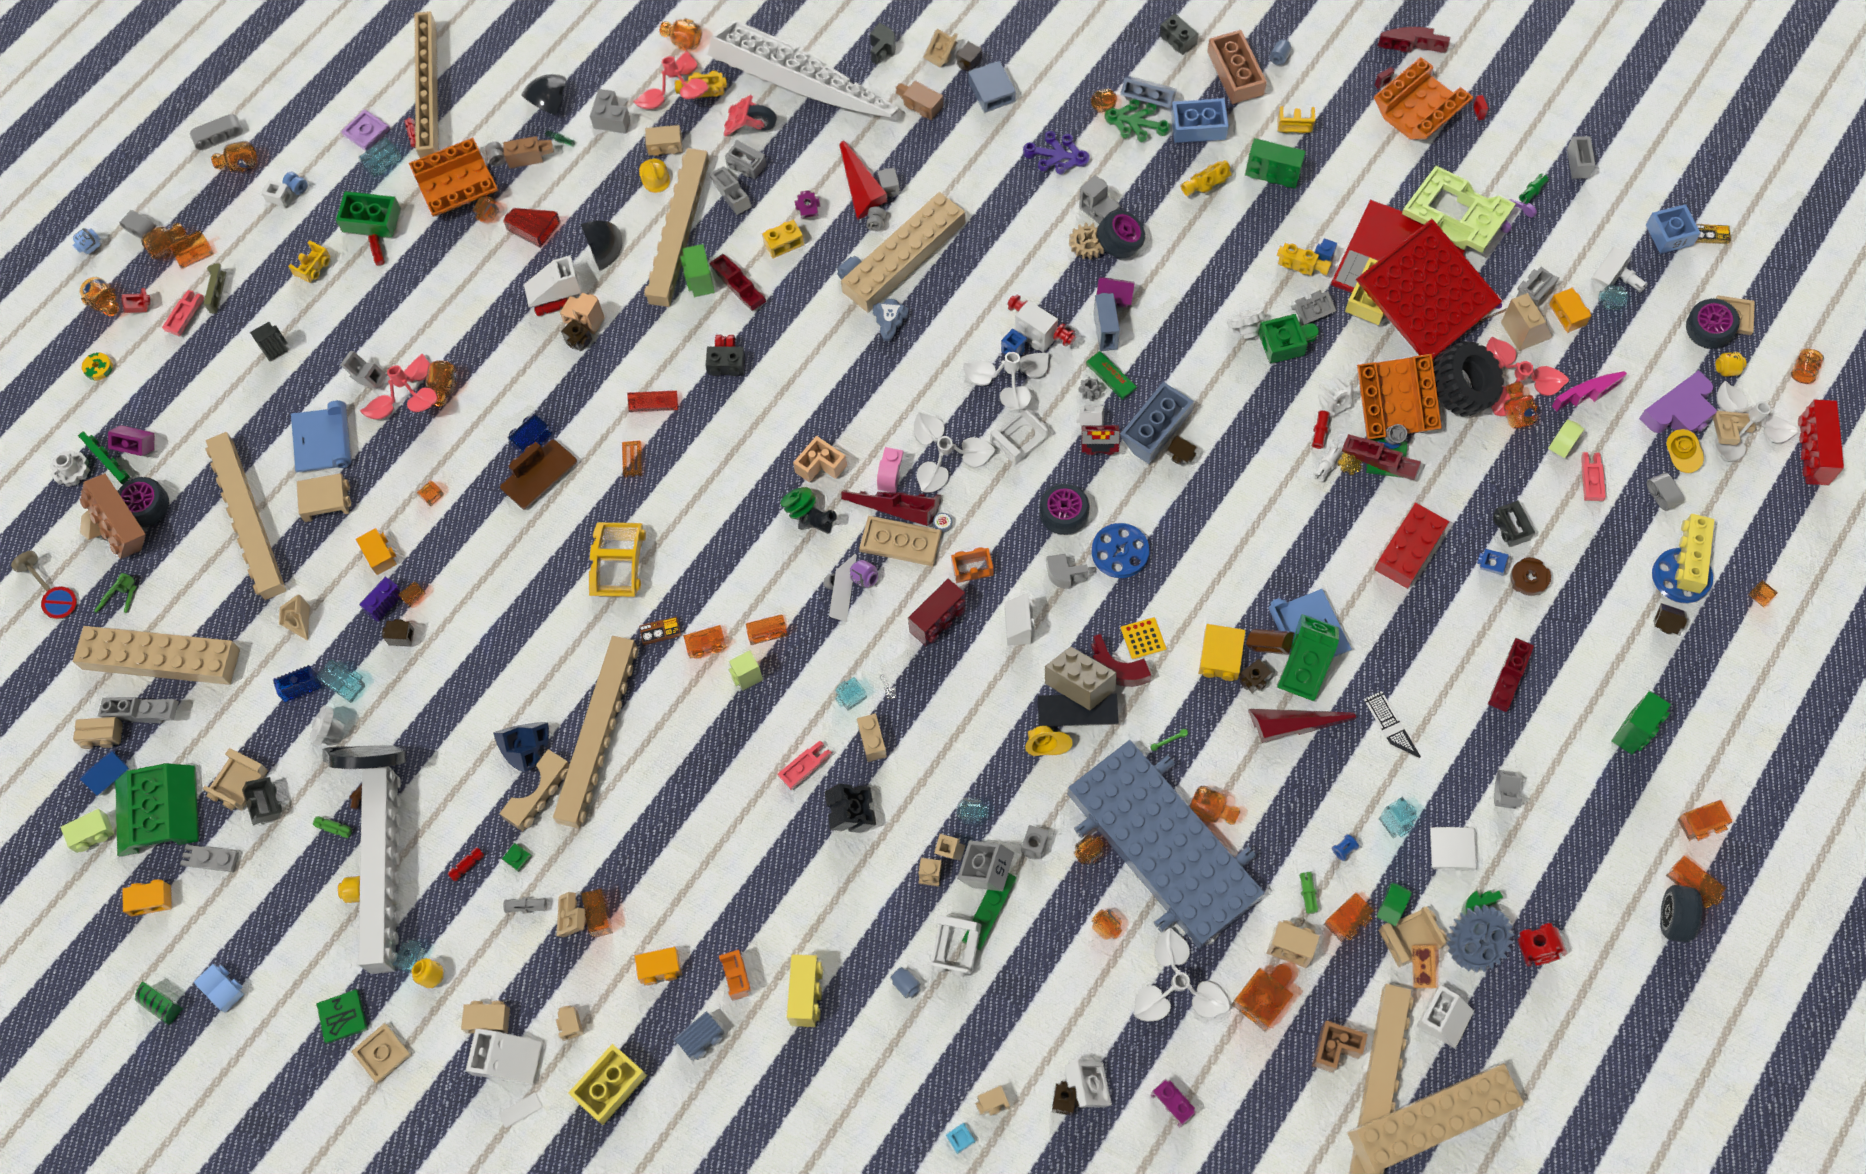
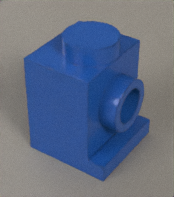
M1324 238L1322 243L1317 245L1314 253L1319 255V260L1332 261L1338 243Z
M1012 328L1001 340V352L1005 355L1009 352H1015L1021 356L1024 352L1027 338Z
M1485 548L1484 553H1480L1477 564H1480L1481 570L1503 576L1509 555ZM1495 560L1496 564L1494 566L1489 565V561Z

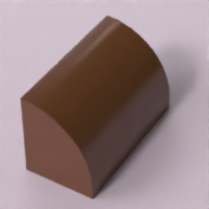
M1253 629L1247 638L1246 645L1254 652L1289 655L1294 632Z

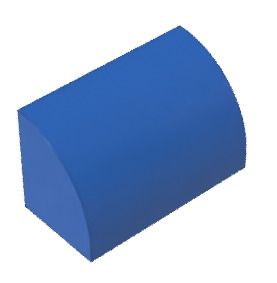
M111 750L80 777V780L98 796L126 772L129 767Z

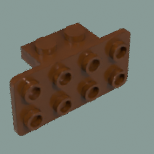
M555 439L550 440L542 448L535 441L519 457L511 461L508 467L512 475L500 485V489L521 509L525 510L577 463V459Z

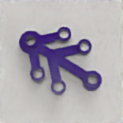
M1053 131L1046 132L1045 141L1050 143L1055 150L1036 147L1032 142H1028L1023 146V155L1026 158H1034L1036 154L1052 157L1048 160L1041 159L1038 162V169L1040 171H1047L1049 167L1056 164V173L1064 174L1066 170L1075 165L1084 167L1090 160L1088 152L1079 150L1072 142L1073 137L1070 134L1063 135L1062 144L1068 146L1071 152H1066L1055 139L1056 135ZM1063 159H1068V160H1069V161H1067L1066 163L1060 162V161H1062Z

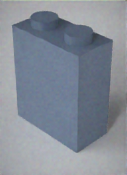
M1000 61L989 63L986 66L975 68L968 72V83L984 113L1016 102V91Z
M1101 293L1095 295L1093 315L1099 351L1118 350L1120 329L1114 294Z

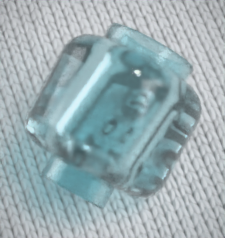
M1608 285L1603 291H1600L1598 301L1602 303L1604 309L1620 310L1627 304L1628 292L1622 286Z
M964 798L957 805V817L961 819L963 824H980L984 817H987V805H984L980 798Z

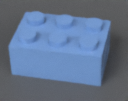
M1224 98L1172 102L1171 120L1174 143L1226 140L1228 120Z

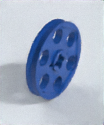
M1114 523L1107 525L1096 534L1093 540V561L1101 572L1110 577L1128 578L1134 576L1147 563L1149 555L1147 538L1138 528L1130 524ZM1126 530L1129 535L1127 537H1120L1118 532ZM1107 535L1111 538V541L1103 543L1100 538ZM1140 541L1144 546L1141 549H1136L1133 543ZM1124 547L1123 552L1117 553V548L1121 549ZM1104 552L1108 557L1105 560H1100L1097 554ZM1137 558L1140 560V564L1133 566L1130 564V560ZM1120 564L1122 570L1116 572L1112 569V565Z
M1681 548L1666 550L1658 557L1652 568V578L1657 589L1665 597L1679 603H1693L1702 599L1709 592L1713 584L1711 566L1709 565L1707 586L1700 594L1691 592L1692 596L1690 597L1685 596L1682 589L1677 588V580H1675L1679 563L1674 559V555H1679ZM1659 564L1667 565L1669 571L1661 570ZM1663 581L1671 582L1673 588H1666Z

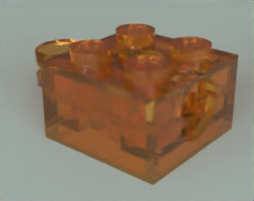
M1279 964L1274 967L1270 974H1267L1259 967L1234 999L1232 1006L1266 1032L1294 995L1285 988L1292 979L1291 969L1284 964Z

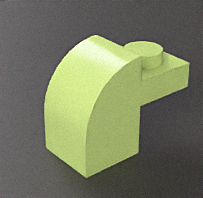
M1567 419L1548 449L1565 458L1584 432V428L1577 422Z

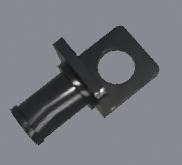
M813 507L809 512L800 517L798 529L801 530L812 526L828 534L831 531L832 522L837 519L836 512L828 510L824 513ZM808 515L807 520L803 523L804 518Z

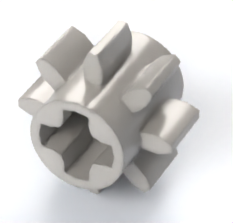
M1089 376L1085 381L1081 380L1078 392H1083V399L1087 398L1092 401L1095 396L1099 397L1102 385H1097L1098 379H1093Z

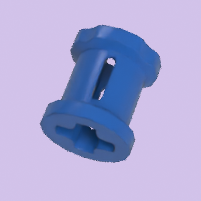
M1346 834L1344 839L1337 846L1333 845L1331 849L1340 860L1345 861L1347 855L1353 850L1359 849V845L1352 836Z

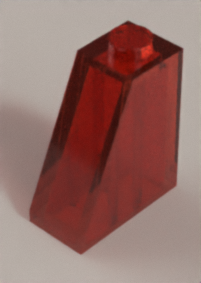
M512 208L503 220L507 231L540 248L561 223L558 213L555 211Z

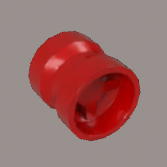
M716 334L715 347H735V335L723 336L722 334Z

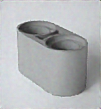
M130 210L119 222L123 229L144 241L147 240L145 234L150 231L154 232L157 228L151 220L133 210Z
M1665 472L1647 480V488L1662 510H1669L1684 502L1681 490L1668 473Z

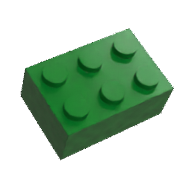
M1254 138L1248 156L1245 176L1296 189L1306 151Z
M345 191L336 222L343 233L376 234L380 237L393 238L401 207L394 196Z
M1648 691L1631 710L1611 742L1631 755L1636 750L1641 751L1651 738H1654L1660 729L1661 723L1669 716L1670 712L1667 710L1671 704L1653 692Z

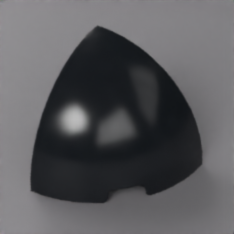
M557 74L540 76L532 80L525 87L521 95L531 104L556 116L562 100V92L566 85V77Z
M590 221L581 224L599 271L607 268L616 260L622 248V235L619 228L607 221Z

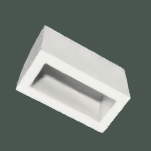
M1613 247L1591 279L1604 287L1613 286L1631 261V254Z

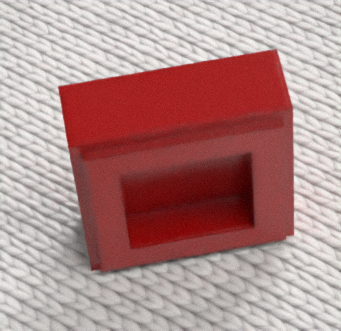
M1483 95L1477 96L1473 105L1478 120H1484L1488 111Z

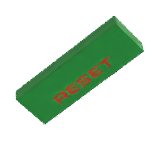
M1101 351L1086 361V365L1122 400L1136 391L1137 386Z

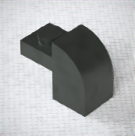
M879 23L870 33V43L874 46L870 51L871 62L876 65L881 60H884L887 54L893 56L895 53V36L893 31Z

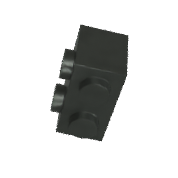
M1176 13L1160 24L1159 36L1181 55H1184L1197 45L1199 33Z
M707 346L705 363L707 374L713 376L744 375V348Z

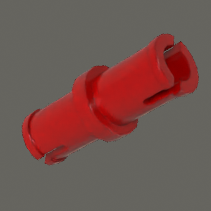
M1318 411L1317 423L1313 428L1315 432L1311 445L1313 448L1321 449L1324 447L1325 435L1329 430L1327 425L1330 413L1328 411Z

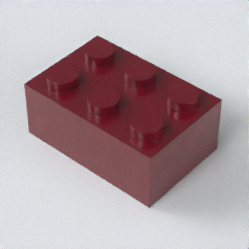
M948 578L908 617L909 632L925 646L929 643H934L938 639L939 634L943 630H947L952 625V621L965 612V592Z

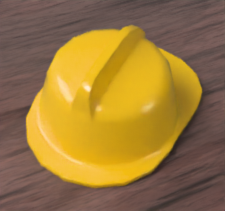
M649 159L641 164L639 173L645 189L653 193H660L666 190L670 184V176L665 163L659 159Z
M1685 429L1672 432L1667 438L1666 444L1674 466L1684 473L1697 471L1704 461L1703 451L1698 438L1693 432Z
M1039 726L1028 731L1029 740L1025 745V749L1028 754L1033 756L1061 755L1071 749L1073 743L1069 735L1062 732H1053L1048 726Z

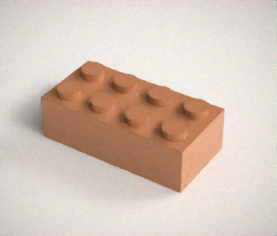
M1242 30L1209 38L1207 53L1231 103L1234 104L1264 95L1267 82Z
M102 474L85 481L81 490L80 503L84 509L87 508L92 522L99 526L102 537L109 541L113 554H117L120 559H123L141 551L146 534L107 475Z

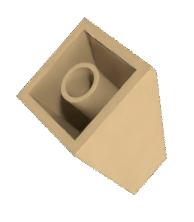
M1528 293L1511 299L1501 324L1518 351L1552 338L1545 319Z

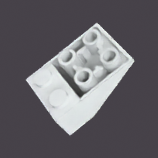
M571 256L553 260L524 284L529 307L539 306L581 293Z
M476 1029L466 1072L474 1076L533 1084L543 1042L496 1031Z

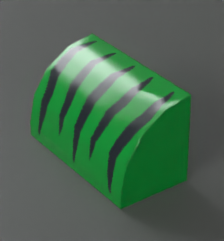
M144 981L141 982L136 991L135 1001L169 1026L183 1009Z

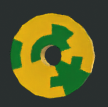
M97 352L88 355L83 360L81 369L87 378L97 381L106 378L111 373L113 363L106 354Z

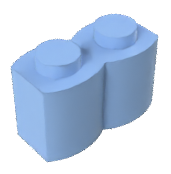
M212 964L194 983L219 1010L226 1013L244 995L241 991L243 986L236 979L231 981L227 976L230 973L222 965L218 967Z

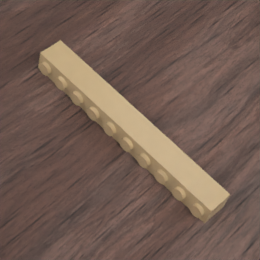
M431 11L415 13L416 151L419 158L438 151L437 25Z
M687 148L686 154L682 156V168L678 171V183L674 185V197L670 199V211L666 213V225L662 228V239L657 245L658 254L653 259V271L649 273V286L645 288V297H647L649 304L670 307L682 264L681 256H684L682 248L687 246L710 162L708 151Z
M225 432L205 440L208 446L205 450L209 458H212L213 462L210 464L213 471L218 475L216 482L223 489L221 496L224 502L228 504L226 510L229 517L233 518L234 522L231 525L235 533L239 535L237 542L240 548L244 550L242 556L245 563L249 564L250 569L247 570L250 578L255 581L253 588L256 594L261 595L264 600L286 592L287 590L233 439Z
M617 636L611 637L553 815V819L557 824L580 829L581 823L585 822L587 815L585 810L587 804H590L593 794L591 791L593 785L595 786L598 782L597 772L604 763L603 754L605 748L607 749L610 744L609 735L616 725L615 716L621 709L622 702L620 700L622 694H625L627 690V678L632 675V663L638 656L639 648H637L634 640Z
M1385 984L1382 987L1357 1128L1387 1115L1395 1109V1101H1392L1393 1093H1397L1399 1080H1396L1397 1071H1401L1403 1062L1399 1058L1401 1051H1404L1406 1045V1038H1403L1404 1030H1408L1410 1022L1407 1012L1408 1009L1411 1010L1413 1004L1410 989ZM1353 1148L1349 1174H1366ZM1384 1169L1371 1174H1383Z

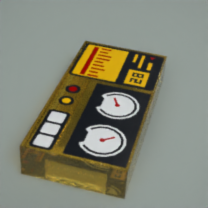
M1696 224L1701 234L1695 243L1729 244L1731 242L1730 225Z

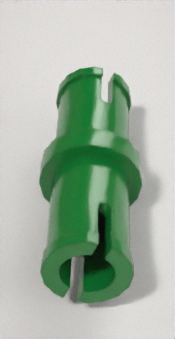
M1543 173L1539 174L1533 182L1527 185V189L1520 194L1519 200L1522 203L1524 202V204L1529 203L1549 181L1546 175L1543 176Z

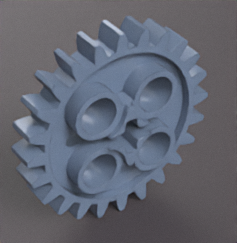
M1476 905L1474 911L1467 908V915L1460 913L1461 919H1454L1456 926H1449L1453 933L1447 934V937L1451 939L1446 942L1450 947L1448 952L1452 955L1451 958L1467 971L1472 969L1477 973L1480 968L1485 972L1486 966L1494 969L1493 963L1496 962L1500 965L1499 959L1501 957L1507 958L1504 954L1505 951H1511L1508 944L1514 943L1509 938L1515 935L1510 930L1513 926L1500 910H1496L1492 906L1489 909L1486 905H1483L1481 909Z

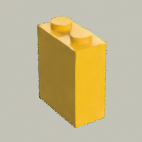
M1206 624L1198 674H1203L1204 677L1208 678L1214 676L1221 677L1226 681L1237 680L1240 673L1245 630Z

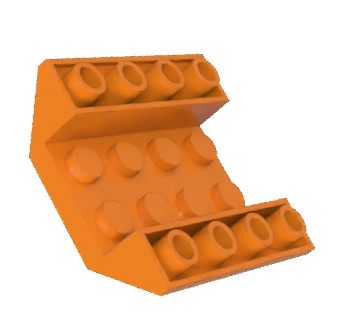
M1422 57L1417 59L1374 96L1383 119L1409 139H1427L1473 99V96L1463 88L1459 87L1453 93L1432 77L1431 74L1434 66Z
M473 137L409 163L433 217L498 191Z
M1432 354L1357 365L1367 439L1386 437V429L1395 424L1403 425L1407 430V434L1442 428Z

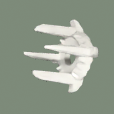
M1335 377L1332 380L1341 390L1337 391L1332 388L1335 393L1334 396L1319 384L1320 389L1327 396L1328 402L1321 394H1319V400L1330 413L1329 417H1333L1340 413V411L1347 407L1351 408L1353 405L1351 402L1353 386L1349 385L1347 387Z

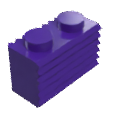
M385 576L359 605L367 615L376 622H380L382 616H385L390 611V608H393V605H396V602L403 597V593L394 582Z

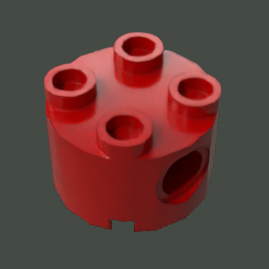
M1552 923L1541 925L1540 929L1535 931L1527 929L1519 933L1520 938H1518L1517 942L1527 966H1531V962H1534L1535 966L1548 964L1559 960L1560 954L1562 956L1567 955L1560 931L1557 927H1553ZM1540 943H1545L1544 946L1538 947Z

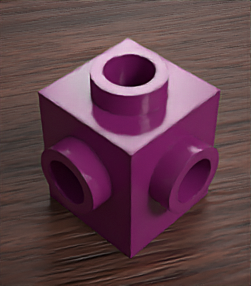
M810 190L801 191L800 195H797L798 200H794L796 211L800 210L801 218L818 216L817 207H820L819 196L815 197V193H811Z

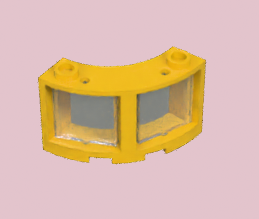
M597 522L593 533V538L596 539L590 549L589 560L593 561L589 571V596L635 597L637 591L641 589V579H638L639 556L642 543L646 540V531L643 530L642 523Z

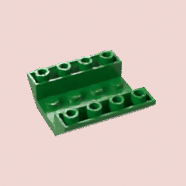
M164 763L128 770L115 780L118 857L139 853V847L174 841L178 845L199 841L196 767L194 765Z

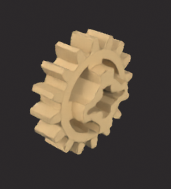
M1085 223L1084 227L1079 224L1078 230L1073 228L1072 234L1069 236V246H1071V252L1076 251L1077 257L1082 255V259H1085L1088 256L1092 260L1093 255L1098 258L1099 253H1104V249L1097 239L1098 227L1095 228L1094 223L1091 226Z

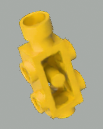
M711 71L709 74L695 72L688 76V81H685L687 84L692 79H701L706 82L708 90L696 98L724 95V88H727L726 77H723L722 73L717 71ZM675 80L676 94H680V89L684 85L680 80Z
M1226 160L1209 165L1201 172L1195 173L1190 178V181L1187 180L1180 185L1182 192L1185 196H1189L1195 191L1205 193L1212 190V186L1225 182L1226 178L1232 175L1230 165Z
M1285 243L1284 246H1280L1276 255L1279 257V265L1312 276L1314 269L1327 276L1332 264L1328 260H1319V255L1315 254L1312 250L1298 248L1292 243Z

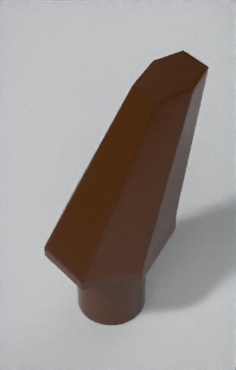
M362 784L349 796V799H352L351 809L358 810L359 803L362 801Z

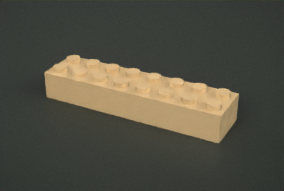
M938 192L841 280L842 292L868 313L873 308V305H876L965 224V211L941 192Z
M83 626L72 662L82 670L231 685L240 648L233 641Z
M1501 1064L1347 1132L1365 1173L1371 1174L1521 1107L1524 1103L1505 1064Z

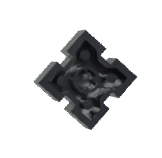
M839 783L824 791L826 806L831 809V813L828 814L830 830L844 831L848 829L849 832L862 833L876 826L874 810L870 809L869 805L873 802L871 787L856 786L852 788L850 784Z

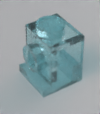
M409 940L408 943L402 942L393 966L399 970L412 973L414 964L424 958L426 950L421 947L420 942ZM409 951H411V956L407 958Z

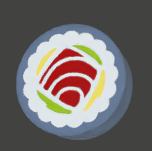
M938 513L933 519L934 528L942 530V532L949 531L952 527L951 516L947 513Z

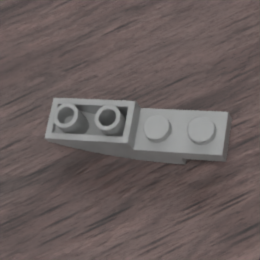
M137 697L102 698L98 716L101 718L116 717L120 721L162 723L163 720L175 719L178 701L175 699L140 700Z

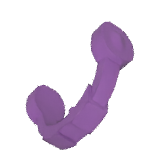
M1509 199V201L1516 203L1515 207L1522 209L1528 217L1533 218L1536 216L1537 211L1532 204H1524ZM1506 220L1500 230L1504 233L1510 232V223Z

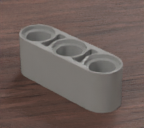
M229 114L192 129L190 136L197 150H206L240 136L243 133V129L238 117L234 114Z

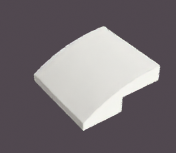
M1430 828L1433 869H1477L1475 830L1473 828Z

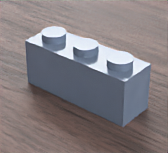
M1127 76L1124 78L1120 95L1170 108L1172 107V102H1174L1177 89Z

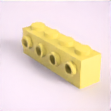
M1691 513L1687 520H1683L1681 525L1683 536L1679 541L1681 552L1677 558L1679 568L1675 574L1677 588L1700 594L1707 586L1715 519Z

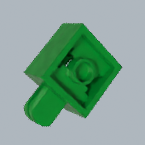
M1296 314L1261 322L1258 335L1269 364L1304 356L1307 343L1313 342L1317 338V326L1313 323L1300 326Z

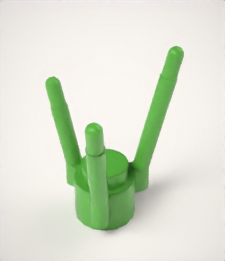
M121 573L94 611L98 612L113 593L118 590L122 593L129 591L124 608V613H127L133 592L136 589V586L133 585L135 580L131 576Z

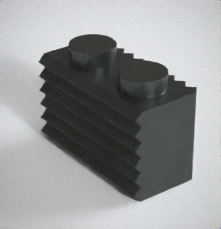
M267 322L250 332L269 361L275 360L281 354L288 352L285 346L288 343L276 325L272 326L270 322Z

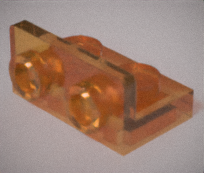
M721 625L683 635L690 659H698L708 653H719L727 648Z

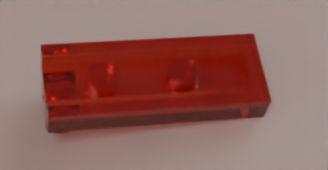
M677 391L627 393L628 412L678 410Z

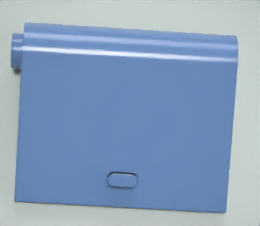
M339 400L331 401L327 404V409L291 414L296 473L337 467L345 468L351 464L345 402Z
M1323 589L1290 602L1278 598L1270 603L1271 605L1268 609L1279 631H1291L1295 635L1301 614L1339 627V642L1333 657L1352 650Z

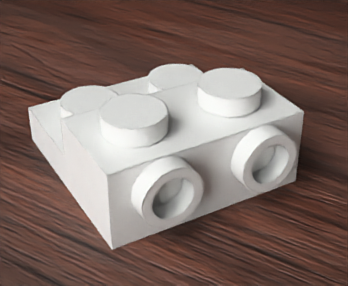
M1080 1058L1068 1061L1069 1064L1064 1066L1065 1077L1068 1087L1076 1088L1079 1106H1111L1103 1062H1094V1059L1081 1061Z

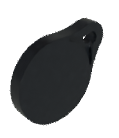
M335 746L322 749L323 762L328 763L329 767L337 769L379 768L407 762V748L402 746Z

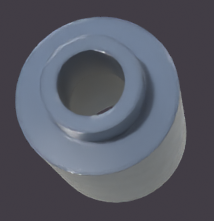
M1282 39L1275 44L1269 56L1272 63L1276 65H1283L1291 52L1290 42Z
M857 256L849 257L837 268V275L842 280L862 261Z
M900 967L891 975L892 984L905 998H914L920 992L919 987L921 983L908 969Z

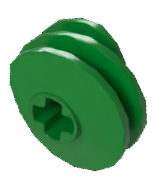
M800 487L786 494L780 503L784 507L785 512L790 513L789 517L796 519L805 515L813 508L816 503V497L812 494L813 492L810 488Z

